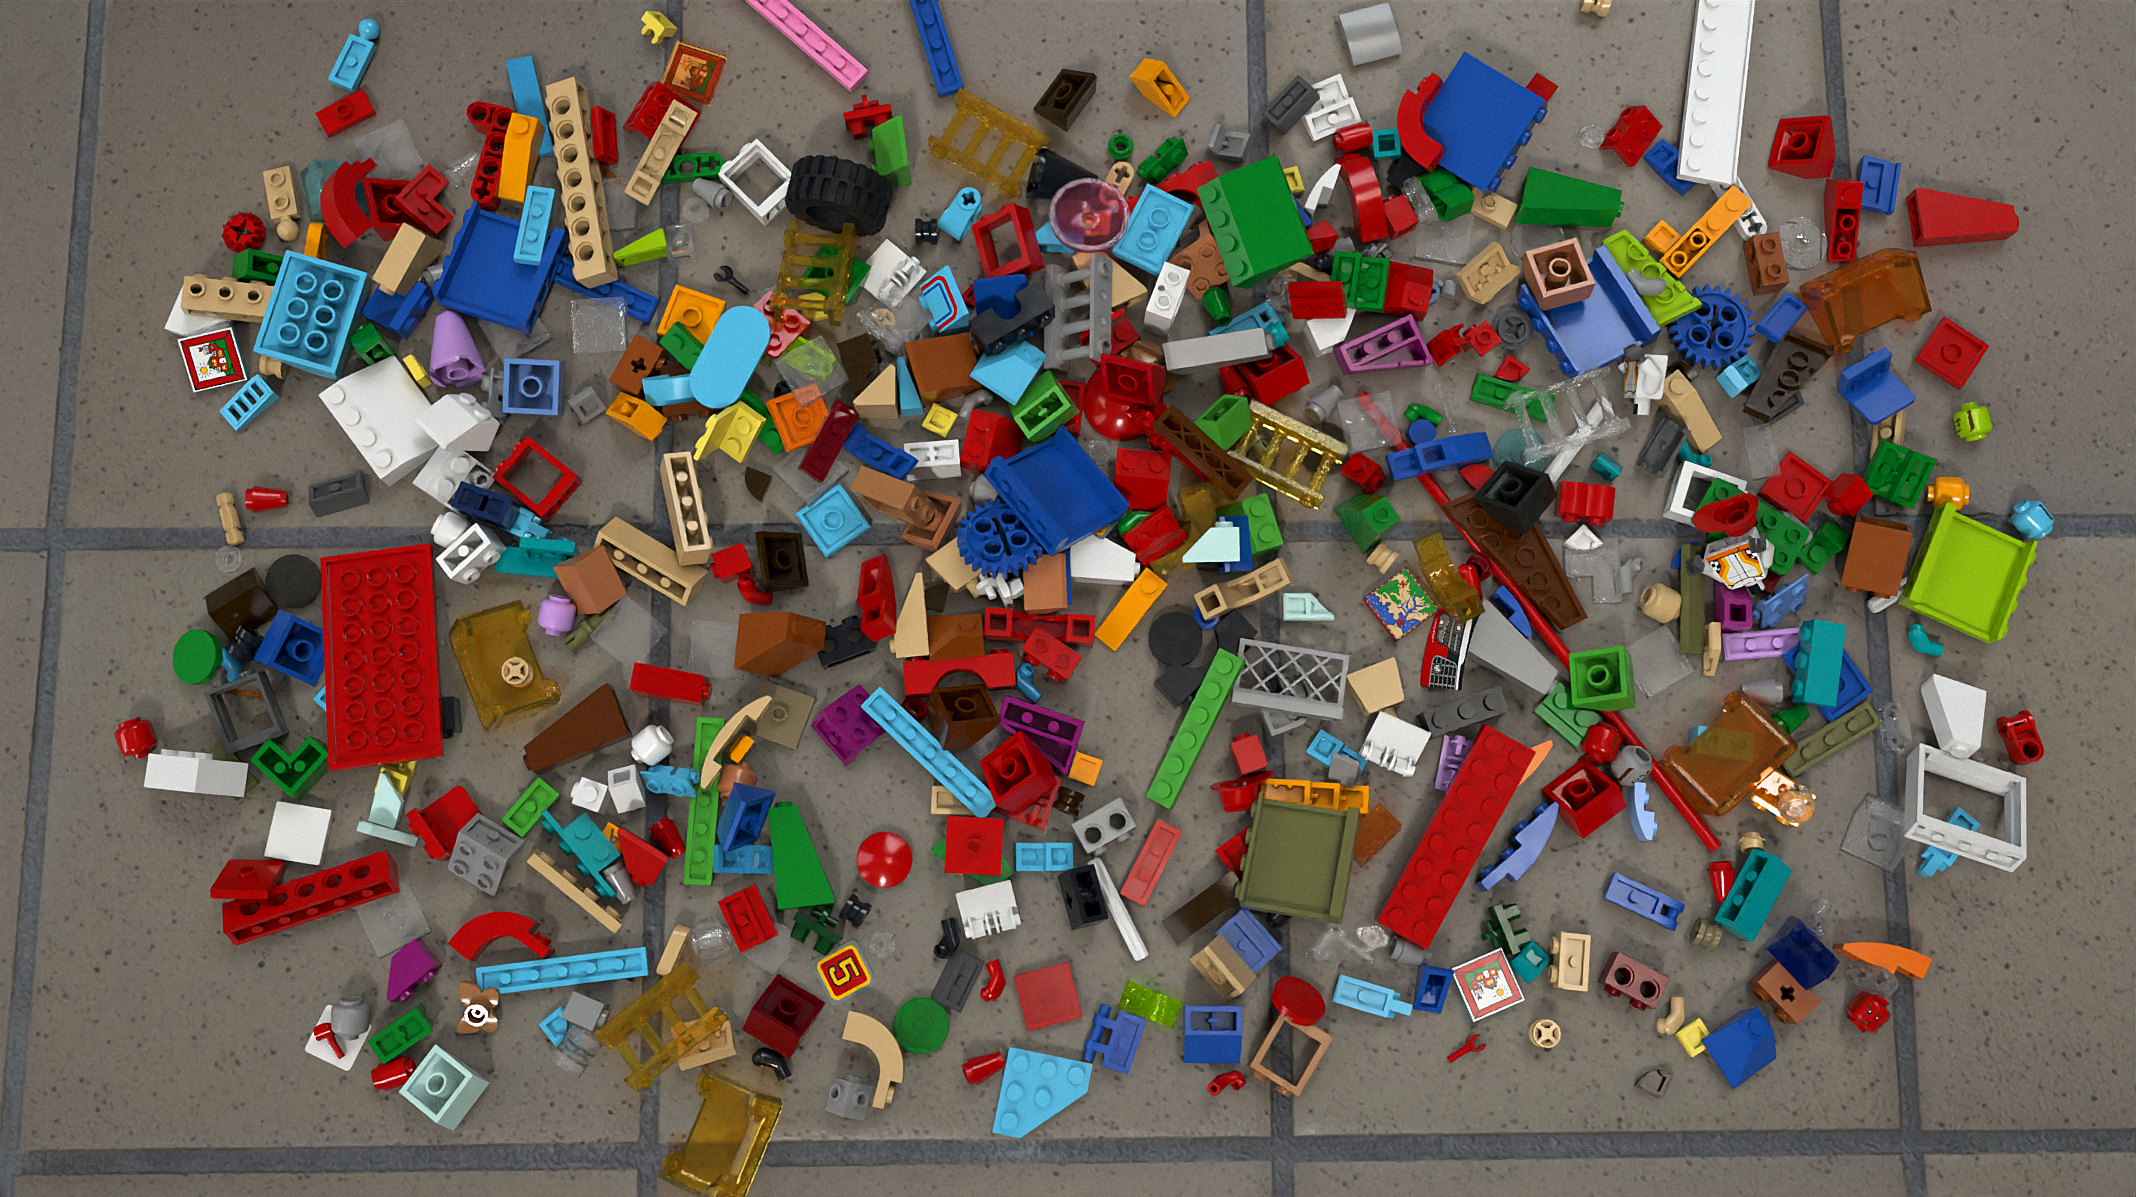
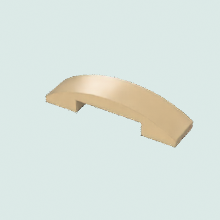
M673 99L623 193L646 206L649 205L697 112Z
M767 695L742 708L721 729L708 751L702 769L700 786L706 792L723 771V767L716 763V760L747 718L756 724L760 721L773 703V699Z

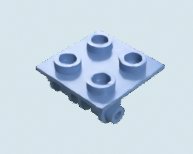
M1808 573L1795 582H1787L1777 591H1774L1772 597L1768 595L1765 597V600L1763 599L1752 606V617L1755 620H1761L1760 630H1764L1769 626H1776L1786 614L1791 611L1796 612L1804 606L1808 589Z

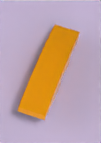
M1267 779L1261 782L1260 793H1264L1266 799L1347 812L1348 807L1360 808V814L1369 815L1370 786L1355 785L1353 788H1350L1340 783L1288 779Z

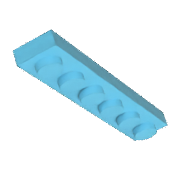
M881 687L861 705L865 712L976 817L986 818L996 807L991 791L948 750L943 751L940 743Z
M647 947L476 968L477 984L481 987V990L483 991L488 987H496L499 990V994L650 975Z

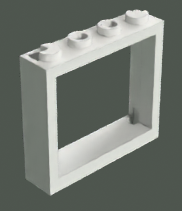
M1919 743L1907 757L1904 837L2013 872L2027 858L2026 778L1967 758H1958L1949 752ZM1924 770L2003 796L2004 841L1923 815Z

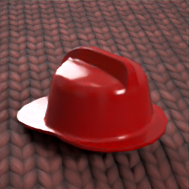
M1742 493L1731 498L1712 502L1697 510L1693 516V524L1696 529L1702 532L1720 531L1731 537L1742 536L1758 525L1756 511L1759 508V501L1756 496L1750 493Z
M1263 770L1234 780L1217 782L1210 785V789L1218 790L1225 812L1245 811L1252 808L1253 801H1258L1261 782L1274 776L1275 771Z

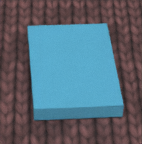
M1147 183L1111 254L1159 277L1164 262L1169 260L1195 210V206Z

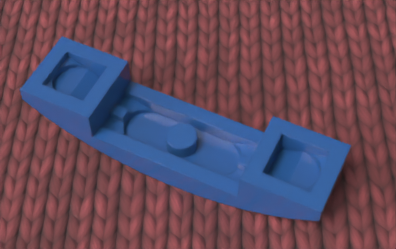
M856 422L842 446L847 452L876 471L902 481L919 462L917 458L900 448L895 449L870 434L863 426Z

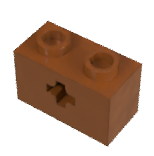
M635 334L609 381L614 388L643 400L645 395L642 378L657 376L662 366L668 364V355L664 348ZM645 366V368H646L644 371H643V370H639L638 372L636 371V369H637L638 367H639V368H643V367Z
M1772 959L1749 981L1754 988V995L1762 1002H1768L1774 1009L1772 1011L1774 1016L1784 1024L1798 1025L1821 1002L1781 959ZM1780 989H1785L1783 993L1785 999L1780 998V996L1782 995V991Z

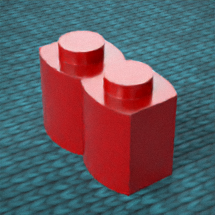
M1561 481L1557 486L1555 516L1560 517L1561 521L1566 523H1577L1579 519L1588 521V525L1605 526V523H1609L1613 519L1616 488L1606 485Z

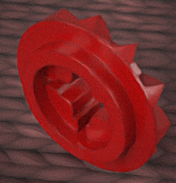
M239 211L238 215L229 216V221L223 225L224 230L221 235L229 249L240 253L248 248L257 250L265 240L266 228L262 220L251 212L242 213ZM246 226V229L252 235L243 234L240 238V235L235 230L244 229Z

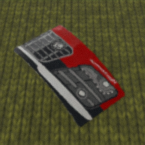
M1450 609L1438 610L1425 648L1420 678L1421 686L1462 690L1468 649L1481 613Z

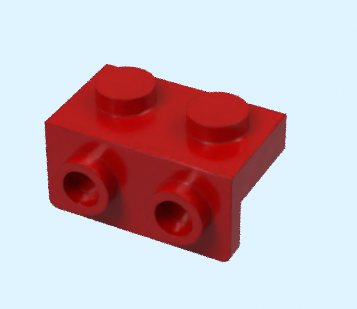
M1645 105L1630 106L1621 112L1619 120L1606 133L1605 139L1600 146L1603 150L1613 149L1627 167H1635L1663 126Z
M1039 627L1035 628L1021 648L1022 653L1025 654L1024 660L1036 668L1039 664L1048 670L1046 674L1058 683L1061 680L1068 683L1074 674V669L1082 659L1081 655Z

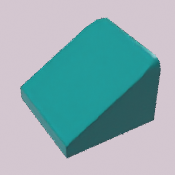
M1604 451L1591 464L1593 469L1611 482L1619 476L1623 469L1622 465Z
M1532 940L1522 947L1521 952L1517 953L1509 962V966L1527 983L1537 978L1551 960Z

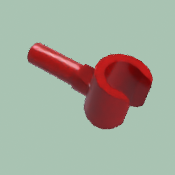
M323 1023L313 1028L317 1041L327 1039L328 1044H330L338 1059L345 1056L334 1037L335 1033L331 1030V1023Z
M1480 1034L1468 1036L1465 1045L1447 1057L1449 1062L1452 1063L1470 1051H1482L1486 1047V1043L1477 1048L1473 1044V1040L1480 1036Z

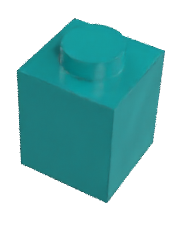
M1397 128L1372 131L1376 162L1402 158V146Z

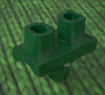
M1497 904L1488 908L1492 920L1483 922L1487 933L1480 935L1482 941L1490 939L1494 949L1502 946L1498 938L1499 935L1507 955L1521 952L1520 948L1530 943L1531 938L1526 928L1514 932L1511 929L1509 922L1521 917L1517 904L1503 906L1502 904Z
M829 905L823 912L815 907L813 908L810 915L819 919L817 923L798 912L793 918L796 922L790 936L801 943H805L811 930L820 937L813 949L824 956H827L832 951L835 944L840 945L843 939L840 935L824 927L825 924H828L835 928L838 924V920L830 916L833 908Z

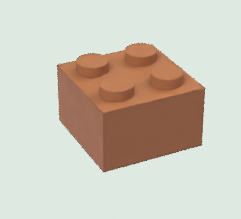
M1577 238L1525 252L1521 268L1531 294L1542 311L1590 298L1595 282Z

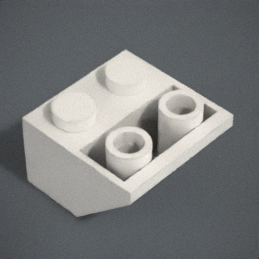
M439 446L412 484L456 514L467 519L468 516L459 513L451 507L460 482L463 481L488 490L495 481L492 478L495 473L465 451L444 450Z

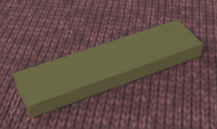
M1683 544L1681 545L1680 595L1682 603L1680 607V653L1704 655L1705 574L1688 575L1685 561L1694 562V556L1700 555L1701 559H1704L1705 547Z
M1865 701L1774 755L1785 775L1792 779L1881 726L1882 722L1870 703Z

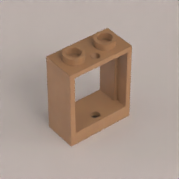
M861 466L849 489L872 510L924 530L934 516L936 505L915 485L865 466Z
M1278 1012L1247 1066L1253 1069L1250 1074L1265 1083L1268 1078L1276 1083L1275 1090L1290 1098L1291 1094L1299 1097L1333 1037L1314 1025H1297L1292 1022L1293 1018L1288 1015L1284 1017ZM1284 1022L1319 1043L1295 1085L1260 1065L1261 1060Z

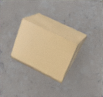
M892 364L853 401L855 410L860 414L858 416L860 419H899L898 378L896 369Z
M1221 934L1217 935L1189 959L1225 1002L1244 992L1257 977Z

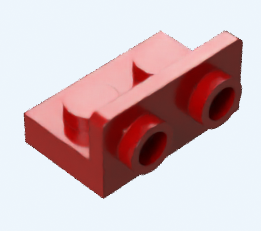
M1124 307L1118 311L1116 309L1111 310V354L1119 355L1136 341L1141 340V336L1126 317ZM1090 330L1080 332V346L1089 345ZM1090 359L1096 369L1101 366V362Z
M1163 505L1130 530L1120 535L1128 549L1136 554L1135 560L1144 567L1156 564L1161 560L1163 554L1169 550L1179 548L1183 544V540L1188 538L1187 532L1181 529L1166 505Z

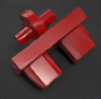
M866 94L861 95L863 103L853 104L854 111L843 113L846 128L850 130L853 139L860 140L866 138V126L876 125L877 127L892 119L890 104L879 106L878 100L868 101Z

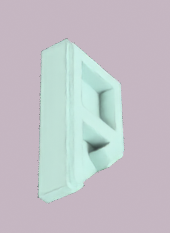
M1311 593L1282 594L1283 621H1334V615L1326 610Z
M383 771L380 773L368 821L396 829L399 826L405 800L394 787L389 778L391 777L389 772Z
M359 821L356 830L415 847L418 839L415 835L365 821Z

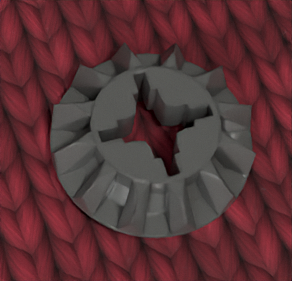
M1504 310L1492 322V328L1502 339L1499 344L1501 349L1506 348L1513 352L1521 348L1523 349L1532 340L1534 328L1531 319L1520 310ZM1507 325H1510L1512 328L1520 325L1515 333V337L1513 334L1504 335L1508 329Z

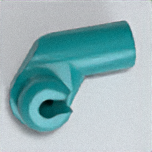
M1687 440L1678 452L1681 463L1688 461L1706 468L1712 464V459L1708 454L1698 455L1692 453Z
M1912 624L1907 634L1912 648L1916 652L1940 657L1943 653V644L1929 641L1926 632H1924L1925 627L1922 624Z

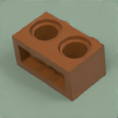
M1779 232L1753 235L1743 245L1753 296L1780 292L1790 281Z

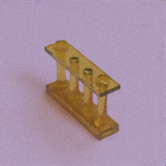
M959 88L955 95V105L958 112L940 140L932 135L929 136L928 145L930 152L935 157L942 160L946 158L998 187V190L1003 195L1010 198L1014 196L1020 199L1022 196V186L1018 184V181L1033 159L1039 146L1051 149V138L966 90ZM972 115L979 119L981 124L962 153L950 146V143L967 116L970 117ZM995 128L1002 132L1003 138L986 165L972 157L988 131ZM1017 140L1025 145L1026 150L1007 178L996 172L995 169L1011 143Z
M791 220L789 230L784 232L785 250L775 295L772 294L770 297V310L774 311L776 322H782L785 309L824 311V314L828 315L830 326H841L858 241L854 223H844L842 234L838 233L837 236L799 234L797 221ZM799 244L832 246L838 249V254L833 255V257L796 255ZM794 266L832 268L834 271L833 276H829V279L792 276ZM789 287L825 289L829 292V298L824 300L793 299L787 297Z
M1252 399L1249 404L1252 420L1251 428L1244 433L1235 452L1229 449L1225 452L1254 479L1299 500V503L1306 508L1318 510L1325 498L1318 491L1332 463L1341 465L1350 446ZM1259 427H1265L1271 430L1274 435L1258 464L1245 458V455ZM1289 439L1297 443L1298 448L1284 476L1270 470L1269 467L1282 441ZM1312 450L1320 454L1323 459L1307 488L1293 480L1307 452Z
M686 961L682 962L594 1032L597 1040L608 1049L617 1048L632 1071V1074L625 1078L624 1082L637 1092L649 1087L656 1077L707 1036L719 1031L723 1024L729 1020L728 1016L715 1006L710 1010L694 987L695 982L701 977ZM683 992L701 1017L689 1028L686 1027L671 1005L672 1001ZM659 1011L663 1012L678 1035L665 1047L649 1024V1019ZM637 1029L640 1030L655 1053L643 1065H641L626 1042V1038Z

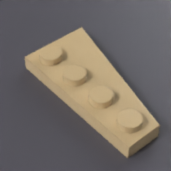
M535 848L528 856L527 863L615 934L622 926V921L619 919L621 914L610 905L604 907L597 901L600 897L588 887L583 889L576 883L578 879L566 869L562 871L554 864L556 861L551 856Z

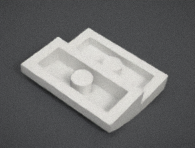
M1341 74L1311 85L1319 94L1320 99L1301 120L1313 141L1335 133L1336 129L1362 122L1353 97L1349 98Z
M1335 164L1319 179L1311 191L1304 207V211L1310 220H1312L1316 205L1324 208L1327 207L1341 165Z
M182 286L164 329L184 337H191L232 327L234 320L185 315L180 307Z

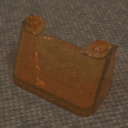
M1899 248L1881 249L1812 279L1799 287L1802 299L1809 306L1808 310L1827 346L1834 348V352L1837 354L1851 351L1853 349L1852 346L1857 342L1855 337L1895 319L1906 320L1908 323L1922 319V315L1932 311L1917 252Z
M1734 691L1724 698L1722 709L1725 713L1688 746L1673 745L1664 752V757L1658 761L1663 770L1698 813L1716 817L1728 813L1798 749V744L1753 699L1741 691Z

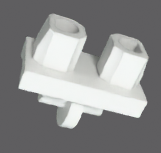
M989 572L990 578L987 575L983 577L982 573L979 575L981 582L976 586L978 594H987L988 598L992 600L997 597L994 591L997 589L1006 609L1013 606V599L1024 594V586L1019 577L1005 582L1002 573H998L996 579H993L992 572Z

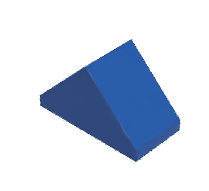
M1418 965L1413 1009L1441 1014L1454 971L1429 965Z

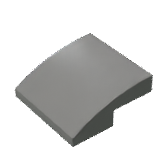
M1388 2L1337 15L1343 41H1346L1351 66L1403 53L1397 26Z

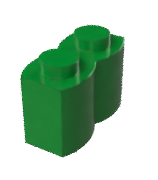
M1443 167L1434 169L1432 173L1426 172L1417 176L1413 188L1416 197L1423 204L1430 206L1433 213L1444 222L1471 212L1475 200L1472 191L1464 184L1458 182L1454 174Z

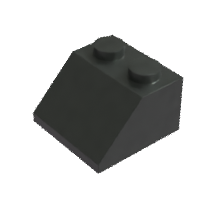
M1505 460L1473 498L1475 502L1504 527L1526 534L1557 495L1549 474Z

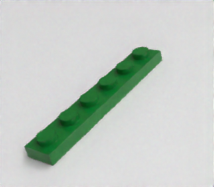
M679 321L674 323L659 341L690 372L704 348V345ZM746 387L743 395L737 402L741 400L766 418L758 438L777 455L785 447L768 407Z

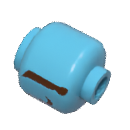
M2024 499L2013 507L2014 512L2011 516V523L2022 537L2038 540L2052 531L2054 516L2041 500L2028 501V499Z

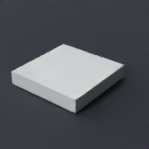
M277 801L264 856L322 866L335 811Z

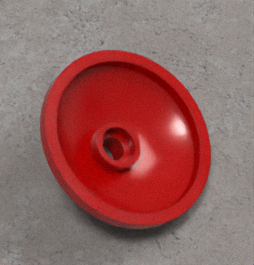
M1102 369L1098 370L1090 378L1084 390L1083 410L1088 423L1097 433L1114 441H1131L1145 435L1143 431L1139 432L1131 425V418L1126 413L1134 403L1104 396Z

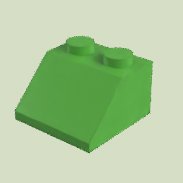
M898 115L872 129L873 139L868 140L870 156L875 155L876 164H871L872 169L876 170L879 175H883L889 181L891 187L912 185L902 115Z
M1267 493L1241 500L1212 514L1213 519L1248 515L1252 559L1279 551L1284 544Z
M1624 645L1569 654L1572 705L1574 707L1608 712L1636 708L1632 656Z

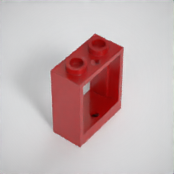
M1016 203L1006 204L1001 208V211L995 214L984 215L980 218L979 222L971 225L986 278L1015 274L1028 276L1045 268L1028 208L1019 206ZM1013 221L1022 257L1000 267L990 231Z
M527 436L524 440L516 443L512 449L513 453L506 461L503 460L497 465L492 478L548 523L583 481L578 475ZM532 450L564 474L539 505L507 481Z

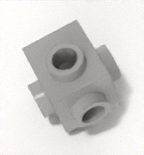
M846 1074L845 1079L833 1077L825 1111L842 1117L864 1121L872 1086L863 1084L862 1077Z

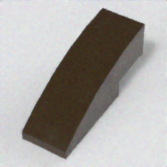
M1233 870L1162 921L1177 944L1184 941L1239 901V898H1235L1237 882L1240 880Z

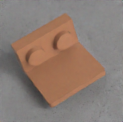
M1207 219L1198 224L1200 232L1198 239L1167 261L1170 264L1190 271L1187 288L1196 299H1201L1207 289L1218 287L1230 279Z

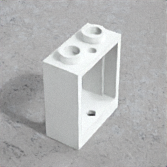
M758 139L744 145L739 155L733 161L729 160L721 167L718 173L721 183L728 186L733 195L764 226L786 208L785 196L791 172ZM758 158H761L785 183L761 205L757 206L733 181Z
M1164 262L1146 308L1143 330L1168 339L1186 292L1190 274L1189 270Z
M1684 461L1676 469L1662 516L1695 527L1691 523L1694 511L1682 508L1692 476L1712 482L1715 478H1721L1745 493H1748V491H1745L1747 481Z

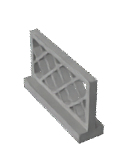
M1240 638L1237 656L1246 660L1245 666L1247 668L1239 674L1230 695L1229 705L1337 723L1342 720L1349 655ZM1245 646L1256 647L1262 657L1250 665L1244 657ZM1262 648L1270 649L1271 651L1265 653ZM1275 651L1284 652L1290 660L1279 669L1276 668L1268 657ZM1290 653H1295L1298 655L1293 658ZM1303 655L1311 656L1317 665L1306 674L1296 662ZM1317 657L1325 658V660L1320 662ZM1265 659L1274 673L1262 681L1253 667ZM1330 659L1342 661L1341 672L1334 678L1330 676L1323 666ZM1290 664H1293L1301 677L1289 685L1280 672ZM1319 668L1328 679V682L1316 689L1307 676ZM1250 671L1258 684L1252 689L1239 688L1240 676ZM1275 675L1278 676L1286 687L1278 694L1271 693L1264 684ZM1340 677L1338 686L1335 680ZM1303 679L1313 691L1306 698L1298 697L1292 689L1293 686ZM1331 684L1338 693L1336 703L1326 702L1319 692ZM1261 686L1264 691H1257L1256 689ZM1286 691H1289V693H1290L1292 696L1282 695V694H1284ZM1314 695H1316V697H1317L1319 700H1313V699H1310V698L1313 697Z

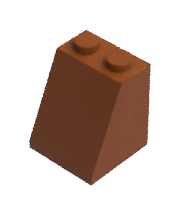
M968 333L904 343L907 359L923 408L932 406L933 403L938 404L965 396L979 388H984L983 384L969 376L977 364L975 356L980 354L976 341H970Z
M1856 514L1840 585H1844L1845 590L1855 593H1862L1863 589L1874 592L1873 595L1879 598L1890 599L1891 595L1897 597L1913 535L1912 525Z
M792 612L740 614L734 669L771 678L778 677L824 649L826 622Z

